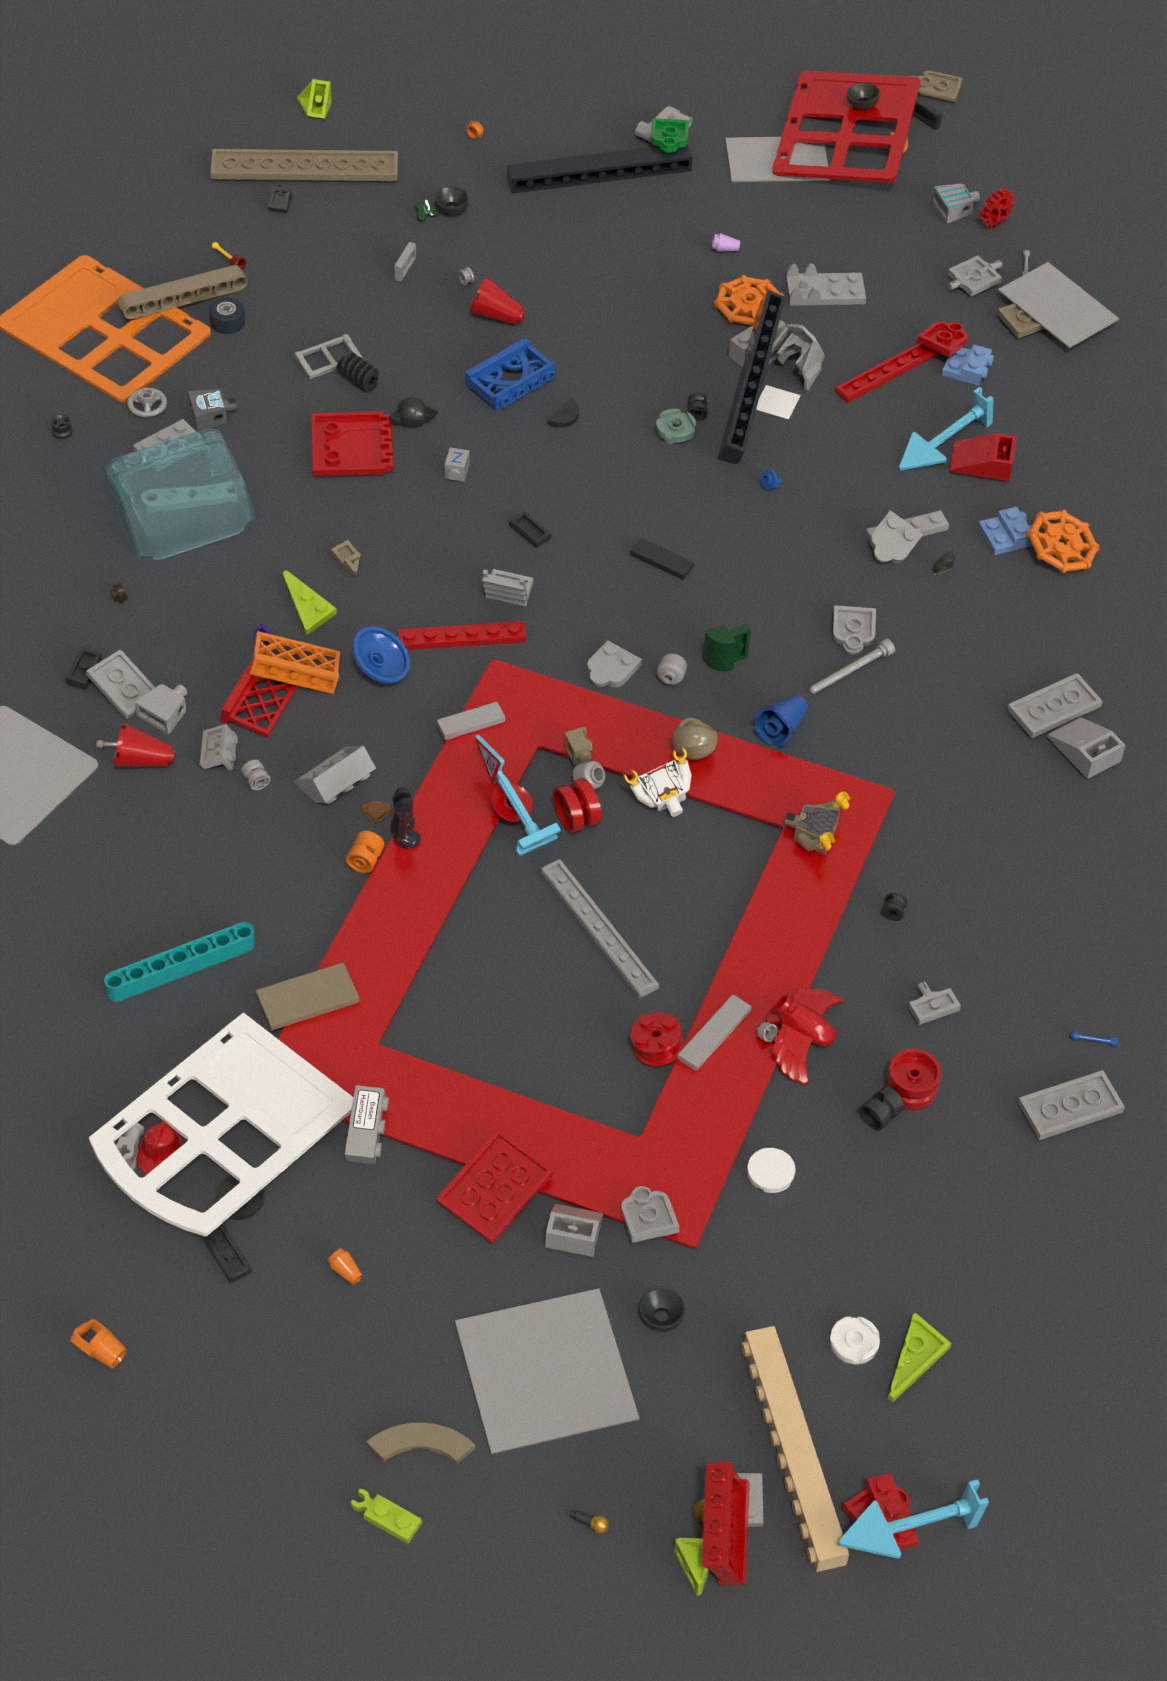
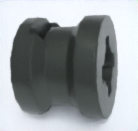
M57 414L52 417V435L60 440L69 438L72 435L70 417L65 414Z
M889 893L885 898L882 915L892 921L901 920L904 916V908L907 906V899L901 894Z

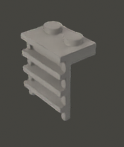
M493 569L492 574H489L488 570L483 571L482 581L484 582L483 586L487 599L526 607L534 582L532 577Z

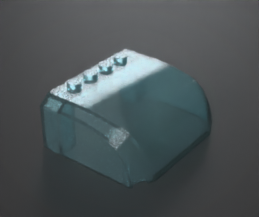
M207 428L113 458L103 468L110 499L138 559H141V556H153L154 559H164L239 534L245 529L244 526L251 520L255 521L245 482L220 430Z

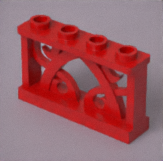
M731 1462L707 1463L702 1566L709 1568L718 1577V1583L721 1586L746 1585L750 1482L739 1477L733 1470Z

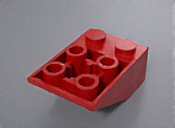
M995 433L954 442L949 472L1009 481L1017 436Z

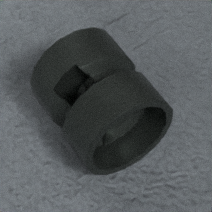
M884 1086L874 1094L873 1098L868 1099L860 1106L859 1111L865 1123L874 1130L879 1131L891 1119L899 1115L905 1106L902 1098L894 1089Z

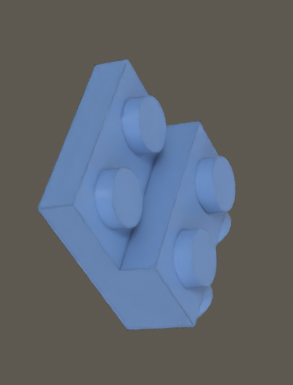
M974 344L971 350L962 347L948 357L942 371V376L979 386L981 380L987 377L989 370L987 367L992 366L994 355H991L992 349Z
M1018 507L998 511L997 517L982 520L978 523V528L994 555L1032 546L1031 540L1027 538V531L1030 530L1032 525L1028 526L1025 512H1020Z

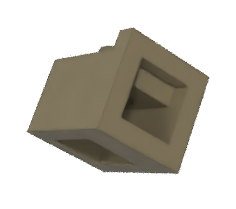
M582 727L565 732L564 748L573 765L589 762L592 759L590 751H593L590 739H586V728Z

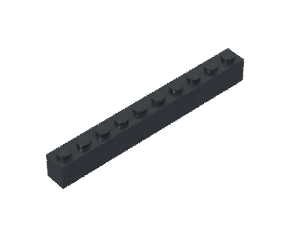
M687 144L685 147L678 148L677 151L672 153L663 152L660 147L655 146L507 165V180L513 194L692 171L693 156Z
M770 290L766 292L758 308L718 456L735 464L739 462L746 450L786 299L785 296Z

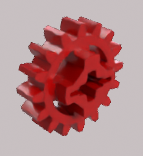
M999 188L997 193L992 192V197H987L986 203H983L984 208L980 210L982 213L979 216L982 219L981 222L990 228L993 226L997 227L998 223L1002 224L1003 219L1008 218L1009 213L1012 212L1011 208L1015 206L1013 203L1015 201L1014 194L1005 188L1002 190Z

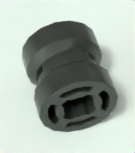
M692 393L688 397V413L697 421L703 420L708 415L707 397L703 393Z

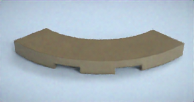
M422 1422L401 1424L388 1428L366 1441V1446L383 1463L402 1452L412 1451L413 1448H424L447 1457L457 1465L475 1450V1444L461 1433L442 1425Z

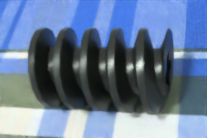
M354 352L343 356L338 361L336 369L343 376H346L366 392H370L375 388L378 382L379 370L374 368L373 365L368 364L366 360H363Z

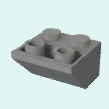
M555 1204L546 1230L545 1248L593 1257L603 1213Z

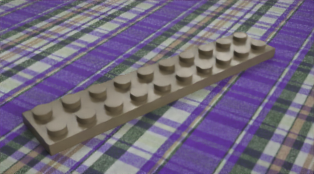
M212 149L211 179L397 181L398 151Z

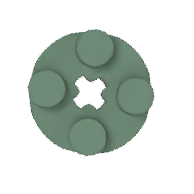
M669 409L663 411L656 421V432L667 444L684 442L694 438L696 421L688 412L685 414L681 413L680 409Z

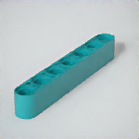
M246 922L238 923L112 971L104 978L106 996L114 1002L122 1001L247 953L255 947L254 928Z

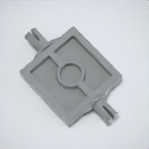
M979 256L960 263L948 269V276L954 281L947 283V288L951 291L961 287L970 296L1001 283L1002 277L995 270L1002 267V262L997 260L993 263H988Z

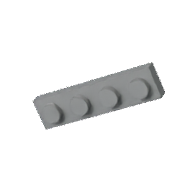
M941 510L904 519V521L921 532L922 536L946 531L949 528V523ZM878 526L866 529V536L869 541Z

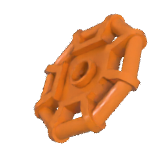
M741 275L738 279L719 285L717 299L714 301V307L719 309L731 324L735 322L753 326L760 302L766 292L770 290L783 296L784 294L779 293L768 279L761 280ZM727 306H731L734 310L731 312Z
M1064 509L1057 512L1037 513L1030 530L1027 531V538L1031 540L1037 553L1036 558L1059 569L1060 573L1065 574L1067 571L1074 570L1087 571L1091 568V563L1096 553L1100 550L1099 544L1095 542L1089 529L1090 525L1068 514ZM1058 520L1055 524H1051L1049 521ZM1040 527L1045 530L1044 534L1039 532ZM1081 534H1083L1087 543L1083 542L1080 536ZM1081 551L1087 553L1085 558L1080 555Z

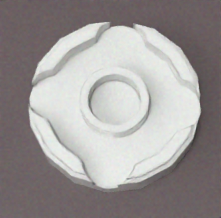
M764 1148L755 1152L750 1157L747 1166L748 1179L757 1189L758 1187L764 1189L763 1191L767 1193H779L787 1189L791 1185L796 1171L794 1161L790 1155L776 1148Z
M844 1317L837 1321L832 1328L830 1336L831 1349L839 1359L846 1363H866L873 1359L879 1349V1332L872 1322L863 1317Z

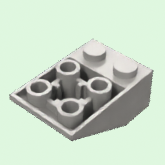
M1082 717L1047 734V737L1087 779L1121 762L1126 746L1111 730Z

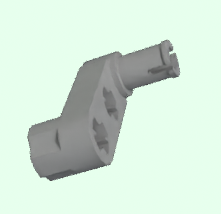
M671 106L666 107L656 117L659 119L689 120V128L693 120L692 117L680 113L679 110ZM643 121L639 122L635 135L651 143L652 122L649 124Z

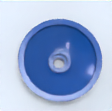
M370 626L361 629L355 635L352 642L353 657L359 668L367 676L381 683L393 684L401 681L408 674L410 669L409 653L402 641L392 632L381 627Z

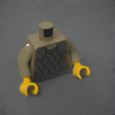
M840 792L836 799L827 803L804 805L800 815L788 812L784 825L795 828L794 840L806 851L815 850L826 855L827 851L831 848L830 843L835 842L833 835L839 821V808L848 809L850 797L847 792Z

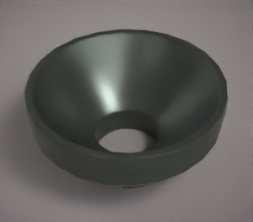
M867 82L854 84L847 90L848 102L861 110H867L875 105L880 96L879 88Z
M447 186L435 193L436 207L447 215L458 214L468 205V193L460 187ZM454 205V206H456V207H455V208H449V207H447V206Z
M655 1288L647 1292L641 1300V1318L651 1329L669 1331L676 1328L684 1318L685 1303L682 1297L674 1290ZM658 1311H665L668 1313L669 1318L666 1321H659L654 1315Z

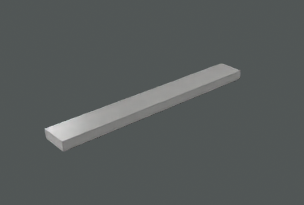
M559 859L542 867L541 874L638 998L659 988L658 982L564 863Z

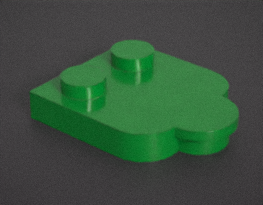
M653 118L651 143L660 147L666 153H672L677 151L678 148L685 147L688 144L689 120Z

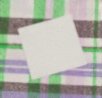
M766 385L759 398L756 410L789 419L801 395Z

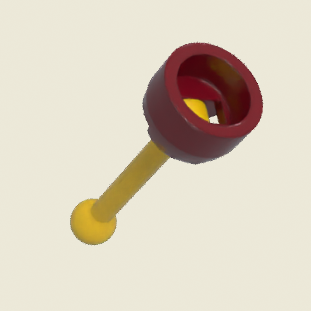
M217 242L212 243L211 246L214 250H218L230 259V266L237 264L241 270L245 268L246 260L242 256L233 255L232 257L219 247Z

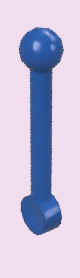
M1076 1031L1070 1034L1072 1040L1083 1039L1107 1043L1114 1048L1119 1043V1040L1115 1037L1105 1039L1081 1035Z

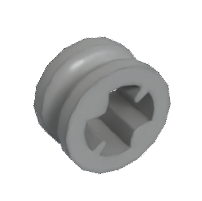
M469 267L464 268V271L462 269L458 270L459 281L464 287L468 283H474V275Z

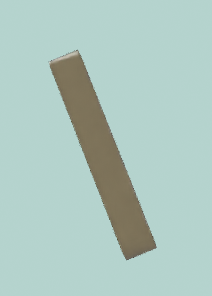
M233 265L125 293L118 298L117 304L127 319H134L241 291L247 287L249 281L241 268Z

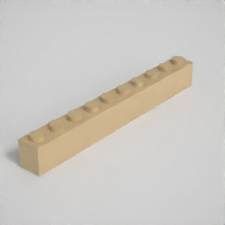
M775 1326L748 1331L745 1333L744 1342L741 1343L742 1353L744 1357H748L750 1362L748 1365L749 1375L751 1379H755L757 1384L755 1387L756 1397L759 1402L762 1401L763 1419L765 1424L770 1425L771 1444L773 1447H777L779 1453L777 1454L778 1466L780 1470L784 1469L786 1475L784 1477L785 1488L788 1493L791 1492L793 1513L795 1516H799L801 1522L799 1524L801 1538L803 1540L806 1539L808 1544V1560L810 1563H814L816 1572L847 1565L849 1552L846 1547L838 1545L839 1540L843 1537V1533Z

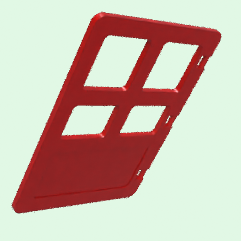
M802 72L798 79L787 122L784 126L777 155L773 163V174L778 176L875 182L895 181L921 85L920 79L909 76ZM862 82L876 85L880 90L878 102L867 110H861L852 106L847 100V90L852 85ZM801 87H807V89L801 90ZM804 117L843 119L840 131L837 133L799 130ZM857 120L897 122L894 135L892 136L853 133ZM791 121H797V123L791 124ZM797 142L835 144L830 166L791 165L790 160L795 144ZM855 145L890 148L885 169L845 168L844 165L849 147ZM781 156H787L786 159H780Z

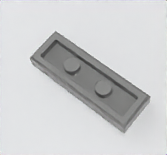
M494 702L438 719L437 726L444 740H448L505 722V715L498 702Z

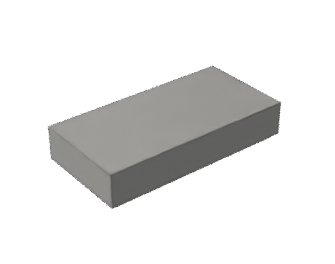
M409 242L396 262V281L401 282L416 259L415 243Z

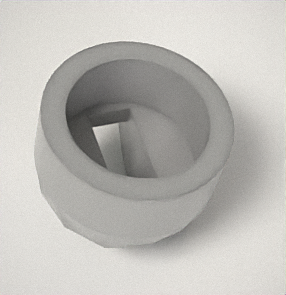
M763 1022L757 1028V1035L761 1040L772 1042L774 1037L777 1036V1027L772 1023Z

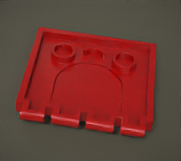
M383 411L311 413L313 476L386 474V471L394 470L392 420L389 419L390 415L383 414Z

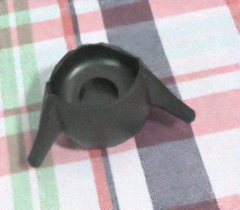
M408 397L399 403L398 409L389 416V419L403 427H418L429 422L439 411L425 406L424 402L419 398Z

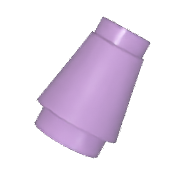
M722 233L714 234L711 248L715 249L716 252L739 251L740 240Z

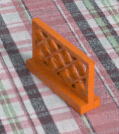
M257 631L250 674L334 694L339 679L340 651ZM260 640L268 641L270 645L266 646ZM282 646H288L292 650L286 651ZM277 649L281 654L275 655L271 650ZM303 651H309L313 655L307 656ZM297 654L301 659L296 660L292 655ZM324 656L333 657L334 659L328 661ZM318 659L322 664L317 666L313 660Z

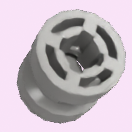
M251 760L242 767L241 772L248 780L252 790H261L270 783V776L264 771V766L259 760Z

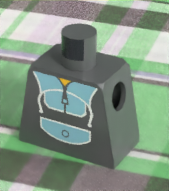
M219 389L188 391L189 407L197 431L226 423V411L237 410L235 398L223 399Z

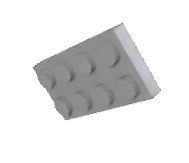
M1076 673L1008 704L1007 710L1028 735L1034 738L1100 708L1103 701L1082 677Z
M1103 1070L1019 1097L1018 1100L1019 1106L1039 1140L1123 1113L1125 1109Z

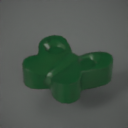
M429 199L425 200L423 204L418 202L415 205V209L418 211L416 218L420 222L426 216L435 217L438 214V210L431 205Z

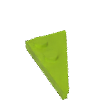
M287 570L282 572L285 585L289 589L291 600L295 610L298 612L299 620L303 624L306 635L337 614V608Z
M916 1313L912 1316L888 1395V1400L892 1403L943 1356L952 1344Z

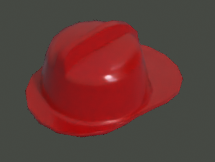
M166 1121L149 1127L144 1135L138 1152L137 1162L139 1168L146 1174H149L181 1146L182 1139L180 1134L167 1125Z

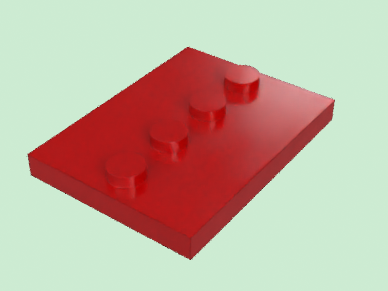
M498 1128L436 1198V1202L493 1245L555 1172L552 1167Z

